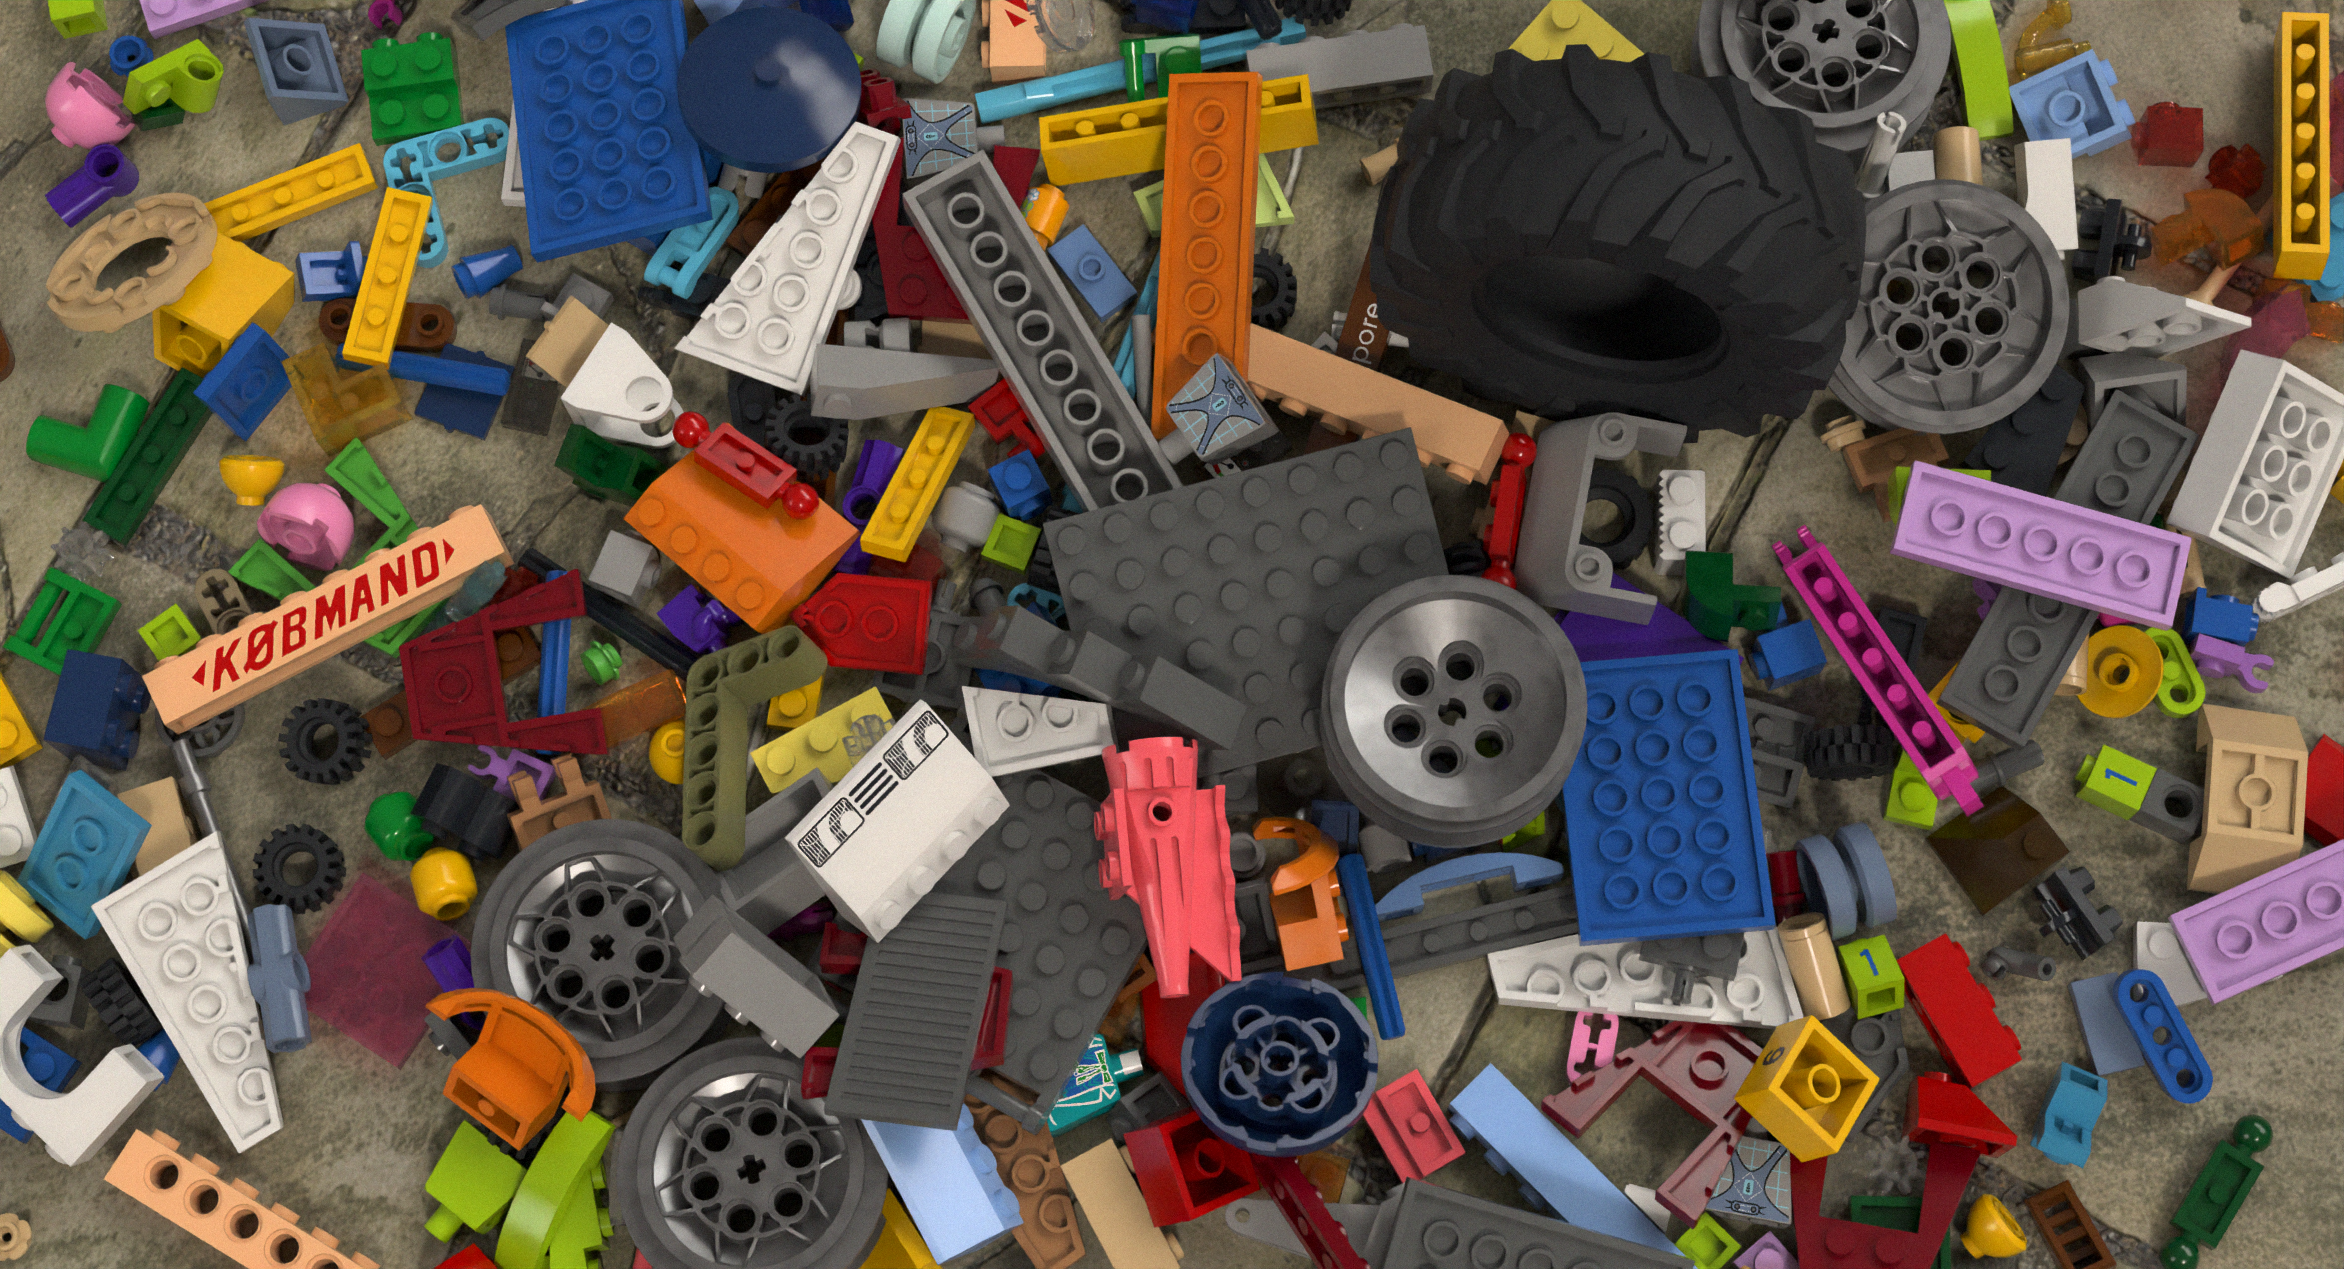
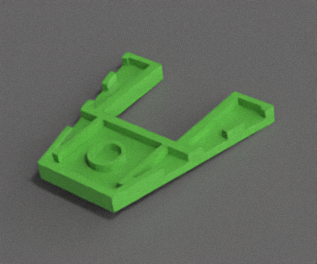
M355 437L324 471L389 529L350 570L364 564L365 558L379 549L389 548L391 550L407 542L406 538L412 532L419 529L365 446ZM261 538L228 571L235 579L279 601L298 591L308 592L316 588ZM456 594L362 642L397 659L400 656L399 646L414 640Z

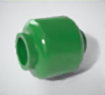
M407 791L393 792L377 797L371 803L369 812L365 817L364 829L368 838L386 858L392 861L415 860L428 851L433 843V836L419 829L422 821L410 814L417 798Z

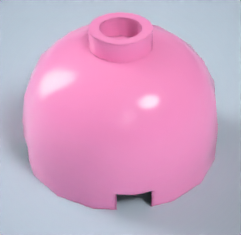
M67 63L47 88L45 97L47 115L55 125L51 132L60 142L70 148H73L75 144L88 150H92L94 147L102 144L116 145L137 125L131 114L127 117L117 106V104L123 102L122 97L90 70L85 68L78 74L74 71L76 63Z
M296 483L286 486L273 496L257 520L258 532L271 548L274 549L277 543L290 551L286 557L288 560L312 570L330 571L336 563L340 565L350 549L354 538V520L348 506L341 499V495L336 489L322 483Z

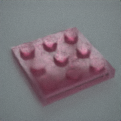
M362 873L304 956L311 978L310 990L305 993L307 1009L401 1070L430 1028L424 1021V1018L431 1013L425 1007L426 1003L443 993L421 960V957L434 944L454 934L459 936L470 955L472 942L434 917L424 913L418 907L367 874Z

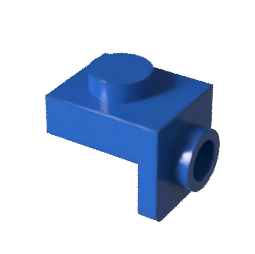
M349 241L344 251L307 252L297 255L295 263L302 302L333 301L340 298L357 299L368 259L367 256H362L359 241Z

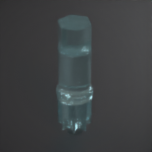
M485 560L472 575H469L464 580L462 587L436 614L437 626L441 628L452 622L463 620L474 615L482 605L487 604L508 578L503 574L505 572L504 565L496 562V560L490 565Z

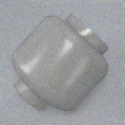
M961 481L959 487L950 486L946 488L932 518V525L935 530L943 534L940 543L962 553H966L968 546L977 548L985 546L1000 513L999 507L993 502L995 495L965 481Z

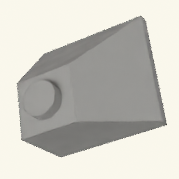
M2128 352L2078 358V381L2086 386L2080 402L2087 416V437L2116 389L2186 427L2187 368L2184 365Z

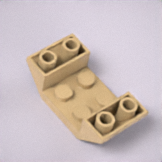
M2202 704L2199 707L2196 744L2197 752L2207 753L2202 834L2190 843L2187 890L2220 894L2299 858L2303 846L2308 750L2296 717Z

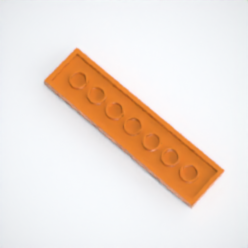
M1259 72L1169 74L1151 432L1157 442H1160L1178 428L1166 410L1167 404L1216 353L1231 360L1248 384L1263 76Z

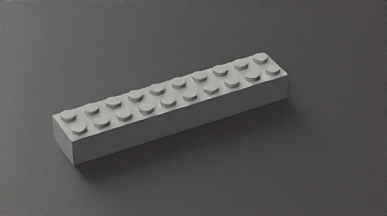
M984 150L975 153L903 193L906 213L1083 513L1184 487Z

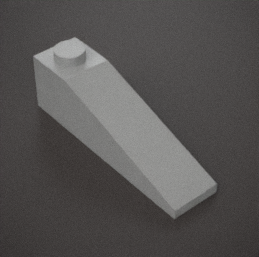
M817 344L810 373L811 416L860 420L975 401L995 386L999 369L994 360Z

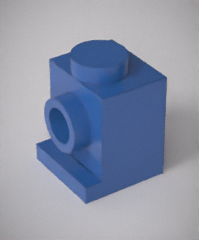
M2197 587L2186 599L2181 636L2185 645H2189L2199 633L2241 647L2254 640L2258 629L2259 615L2258 613H2252L2253 606L2239 604L2238 598L2229 595H2213L2210 598H2206L2207 588Z

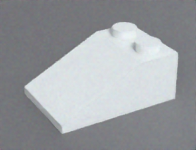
M2103 277L2097 280L2096 285L2078 291L2079 344L2109 353L2128 352L2157 359L2251 327L2250 317L2186 297L2159 291L2154 287H2144L2128 283L2122 277Z

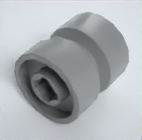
M909 317L884 319L880 326H875L871 320L844 323L845 346L914 352Z

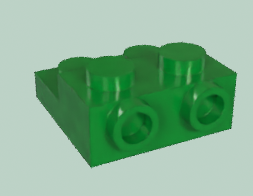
M426 32L418 35L414 43L399 44L395 39L383 38L374 41L372 48L361 50L364 88L369 97L372 138L376 146L395 144L464 124L458 55L450 38H443V35L440 33Z

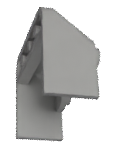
M1605 413L1559 421L1545 427L1539 436L1537 444V456L1533 465L1513 572L1517 581L1516 591L1527 596L1538 605L1648 625L1656 607L1658 596L1610 588L1613 566L1608 555L1596 547L1579 544L1594 458L1611 461L1620 460L1628 456L1632 450L1678 458L1686 436L1687 426L1620 413Z

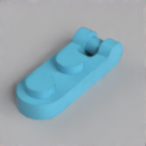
M710 187L709 195L713 220L673 229L648 263L644 273V280L656 286L665 284L672 288L673 294L684 299L689 298L694 291L698 278L738 222L739 205L735 194L719 187ZM674 260L684 264L680 271L670 267Z

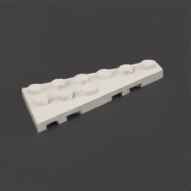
M855 121L821 164L822 168L804 190H800L792 200L791 207L778 223L775 222L732 275L730 278L731 282L715 302L708 305L701 314L702 318L687 337L684 336L674 349L805 397L810 385V373L816 345L825 344L901 139L898 136Z
M215 831L93 904L91 908L238 1153H242L282 1129L284 1122L258 1003L252 995L248 982L249 961L221 832Z
M1776 925L1773 930L1744 932L1734 981L1712 976L1695 978L1690 1004H1681L1684 985H1682L1678 1003L1670 999L1676 973L1671 972L1662 965L1639 961L1642 941L1580 946L1579 937L1576 934L1487 954V963L1497 1001L1500 1005L1776 1029L1779 1025L1803 1018Z

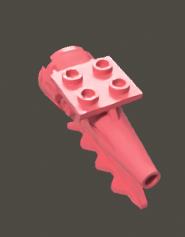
M1183 737L1137 739L1128 741L1129 751L1117 754L1116 744L1102 749V759L1111 793L1101 803L1100 811L1094 812L1095 837L1097 841H1104L1105 859H1099L1098 864L1101 888H1108L1109 901L1119 900L1126 894L1139 905L1159 984L1160 998H1177L1189 995L1190 949L1229 982L1241 981L1240 925L1235 912V877L1231 868L1229 854L1230 829L1225 815V785H1216L1213 789L1197 790L1199 749L1198 741L1195 739H1191L1185 747Z

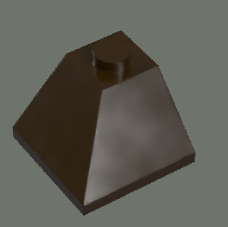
M2004 786L1998 787L1982 798L1980 801L1983 807L1968 817L1962 812L1925 838L1926 842L1982 916L2057 865L2070 852L2043 815Z

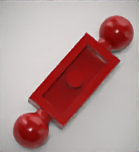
M688 411L680 414L675 419L672 426L673 437L678 444L685 448H696L694 450V462L768 510L779 498L782 500V507L785 513L795 520H806L812 517L818 510L819 496L816 490L806 483L793 484L797 480L796 468L730 425L723 422L712 433L706 418L700 413Z
M1521 432L1510 434L1505 441L1500 455L1505 465H1502L1500 480L1494 479L1492 483L1490 504L1492 508H1496L1493 524L1486 525L1483 539L1484 552H1489L1492 563L1491 567L1486 569L1480 577L1498 582L1514 590L1517 588V581L1511 570H1514L1527 488V479L1524 473L1525 468L1529 467L1537 456L1535 441L1529 435Z

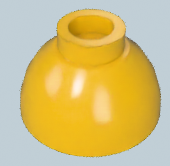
M227 455L219 460L222 480L227 488L236 495V504L264 505L265 496L275 490L280 483L285 467L281 459L269 456Z
M674 720L664 724L655 732L649 744V760L653 770L660 778L673 784H683L685 720Z
M1982 1194L1970 1208L1967 1216V1231L1960 1235L1967 1250L1976 1259H1980L1984 1255L1995 1258H2009L2025 1251L2027 1248L2026 1236L2012 1214L1995 1196Z

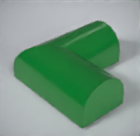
M104 384L86 428L46 415H40L30 428L26 442V453L32 461L107 483L136 439L150 403L143 396L131 390L112 384Z

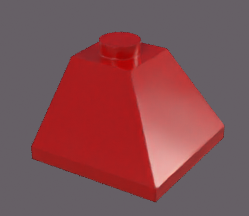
M1926 1071L1924 1072V1077L1917 1076L1909 1083L1901 1140L1925 1145L1935 1142L1980 1150V1155L1998 1158L2016 1146L2017 1135L1966 1085L1953 1083V1076L1941 1072Z

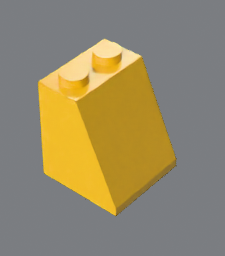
M219 232L217 233L216 243L211 253L212 262L210 265L200 271L185 286V293L178 301L169 305H161L152 311L154 358L178 371L183 367L201 378H204L209 371L213 370L232 347L236 338L242 335L252 322L273 337L294 304V272L288 270L283 264L271 261L256 253L244 243L234 241Z

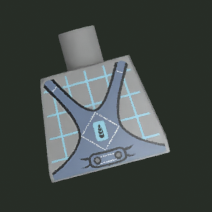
M912 98L902 99L910 104L912 118L903 119L906 173L909 190L981 150H984L986 154L994 153L995 145L1006 146L1004 125L978 127L974 104Z
M1216 353L1167 404L1166 410L1178 428L1158 442L1165 456L1174 465L1193 451L1202 461L1210 465H1216L1271 437L1279 429L1232 361Z
M1754 1117L1751 1119L1703 1214L1707 1212L1713 1217L1784 1230L1791 1224L1792 1218L1790 1151L1782 1143L1768 1141L1769 1131Z

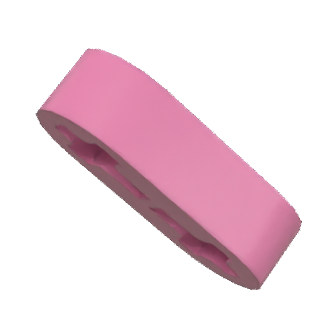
M1578 1012L1574 1022L1566 1064V1078L1570 1086H1572L1573 1080L1582 1076L1581 1073L1574 1071V1066L1583 1065L1587 1051L1596 1053L1593 1064L1596 1070L1612 1062L1619 1027L1617 1015L1603 1014V1022L1610 1024V1030L1602 1029L1598 1043L1594 1044L1589 1043L1590 1027L1583 1024V1019H1591L1594 1013Z

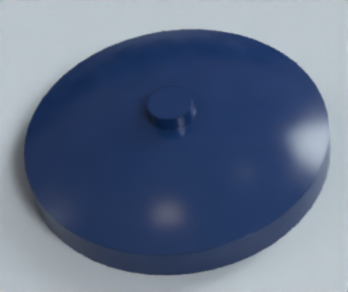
M756 7L744 9L715 21L704 29L690 44L684 54L678 72L679 108L689 133L713 157L728 165L746 171L780 173L797 170L818 162L831 153L855 123L861 105L860 70L849 45L840 34L825 22L807 13L789 8Z

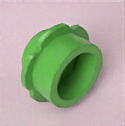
M597 641L590 642L591 647L580 655L588 674L599 685L604 684L610 679L618 680L620 677L618 668L623 665L618 652L609 643L601 645Z

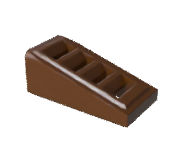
M2069 1180L2063 1181L2024 1200V1204L2057 1269H2075L2074 1265L2092 1257L2095 1258L2096 1262L2083 1269H2116L2117 1263ZM2066 1201L2069 1209L2046 1219L2043 1211ZM2076 1220L2077 1227L2056 1236L2053 1229ZM2085 1238L2088 1245L2069 1254L2065 1252L2064 1247Z

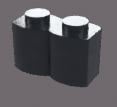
M436 763L410 814L422 821L419 827L421 831L442 841H445L449 835L460 842L457 848L458 851L483 862L485 856L501 858L513 835L507 814L520 808L517 802L488 788L471 776L451 766Z

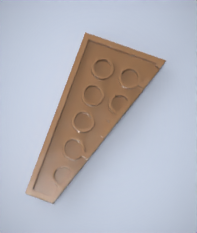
M983 1068L979 1075V1078L1031 1106L1036 1103L1039 1097L1037 1094L989 1068ZM967 1094L964 1097L963 1103L969 1108L973 1116V1128L981 1143L986 1145L993 1153L997 1163L996 1171L1004 1186L1014 1193L1019 1202V1214L1024 1223L1011 1231L1036 1269H1069L1087 1255L1047 1120L1037 1135H1033L1022 1129V1123Z

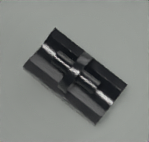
M2107 199L2106 209L2082 210L2079 223L2081 239L2100 240L2098 250H2075L2072 261L2074 278L2097 282V280L2103 277L2117 276L2120 257L2123 258L2121 269L2134 271L2136 260L2147 259L2151 256L2153 245L2150 241L2141 237L2142 226L2130 224L2127 235H2125L2127 215L2121 212L2122 199Z
M2064 866L2033 888V891L2042 902L2039 908L2049 921L2039 929V932L2045 938L2056 931L2066 946L2071 944L2083 961L2115 939L2113 933L2123 924V920L2113 907L2106 904L2096 910L2086 895L2095 889V880L2085 867L2068 871Z

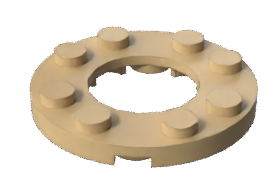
M163 193L135 201L136 209L132 208L122 211L114 218L109 214L96 222L64 251L50 272L46 283V288L51 293L50 300L47 301L50 309L60 322L70 329L83 332L103 330L104 333H113L125 324L141 318L161 305H169L178 301L185 293V286L212 262L211 253L217 239V225L203 202L195 196L185 193ZM165 237L172 241L171 246L167 245L165 248L169 253L166 259L154 267L147 268L146 271L150 275L149 277L128 279L115 292L111 287L106 288L103 292L96 290L98 276L104 267L117 258L123 250L149 238Z

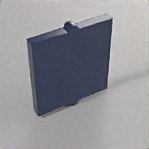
M449 343L444 346L439 357L441 359L505 369L511 374V381L516 372L515 367L488 358L481 350L474 353ZM428 383L414 414L417 417L444 426L448 433L456 430L485 441L505 395L501 396Z

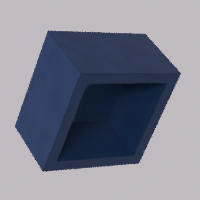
M67 649L43 740L73 762L126 771L129 758H134L138 750L139 733L136 730L140 715L146 713L151 700V695L142 675L121 658Z

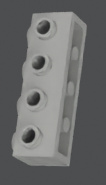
M1402 23L1391 26L1386 31L1369 33L1366 30H1354L1344 34L1343 37L1324 39L1320 36H1311L1295 44L1280 46L1278 43L1270 42L1260 44L1253 50H1246V71L1259 72L1263 76V81L1308 74L1315 109L1432 93L1434 74L1425 25L1413 27L1411 24Z

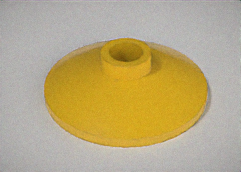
M2111 626L2095 633L2089 638L2087 690L2086 693L2077 695V697L2088 710L2106 718H2124L2141 711L2155 697L2162 682L2164 665L2159 647L2149 635L2131 626ZM2129 668L2128 678L2123 683H2120L2119 677L2121 672Z

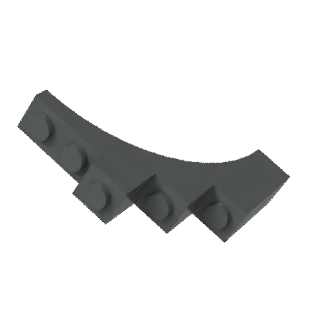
M1019 605L996 606L995 610L988 616L967 617V620L957 629L953 639L955 647L950 660L963 667L1011 673L1082 694L1140 717L1188 741L1195 739L1198 741V746L1205 750H1230L1248 706L1159 656H1132L1088 630L1063 631Z

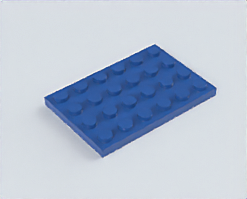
M588 0L524 16L505 26L531 255L537 263L713 220L704 151L685 126L678 102V72L684 54L689 48L683 0Z
M1738 649L1580 662L1587 691L1586 728L1577 757L1561 789L1579 945L1590 946L1773 930L1776 924Z

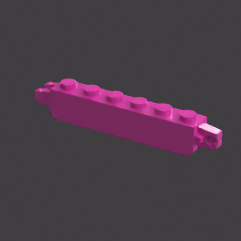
M1804 524L1796 532L1804 548L1808 549L1806 552L1793 559L1792 553L1786 544H1782L1781 541L1771 546L1784 565L1782 569L1937 800L1941 799L1943 801L1953 795L1968 817L1983 807L1980 798L1970 785L1971 782L1979 778V773L1971 758L1822 541L1817 543Z

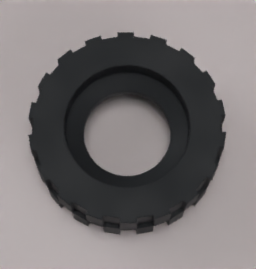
M1597 467L1592 470L1586 504L1599 499L1614 503L1623 514L1624 527L1618 537L1609 542L1602 543L1588 539L1581 532L1579 544L1596 547L1605 552L1610 558L1613 572L1618 569H1626L1634 559L1637 561L1642 555L1653 529L1654 520H1652L1654 510L1652 503H1649L1648 500L1649 494L1645 488H1641L1637 484L1638 480L1632 476L1628 477L1623 474V471L1618 469L1609 470L1606 467Z

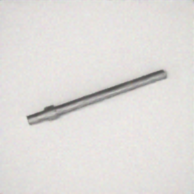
M181 739L170 745L182 777L178 780L184 799L191 802L203 838L215 831L221 832L249 965L254 964L247 919L251 911L208 795L212 789L206 772L199 770L189 739Z

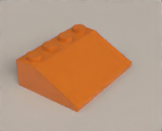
M694 450L652 482L623 518L749 626L761 634L786 626L791 620L788 615L807 601L862 533L820 498L818 510L812 517L806 520H795L789 517L782 507V500L779 498L767 510L695 463Z

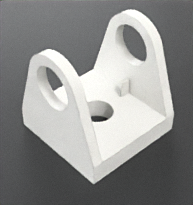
M612 322L560 398L574 424L584 425L604 439L651 449H663L675 444L676 440L673 437L672 430L663 437L654 438L646 435L641 430L640 423L655 422L665 416L669 410L675 414V419L684 413L680 404L673 397V389L668 378L630 334ZM657 406L654 409L647 411L649 408Z

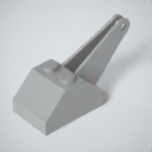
M1405 1183L1386 1191L1387 1196L1384 1197L1385 1201L1381 1205L1324 1203L1334 1221H1339L1344 1226L1349 1243L1358 1257L1364 1258L1371 1269H1380ZM1241 1198L1228 1205L1225 1212V1221L1233 1233L1312 1260L1274 1201ZM1239 1211H1246L1250 1217L1247 1222L1240 1223L1235 1218L1236 1214Z

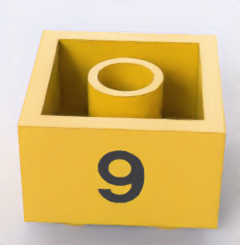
M1809 1015L1776 1027L1735 1095L1734 1100L1801 1162H1806L1835 1154L1839 1151L1880 1078L1813 1015Z

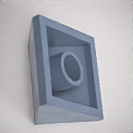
M247 18L244 21L268 102L284 126L345 106L349 102L324 24Z

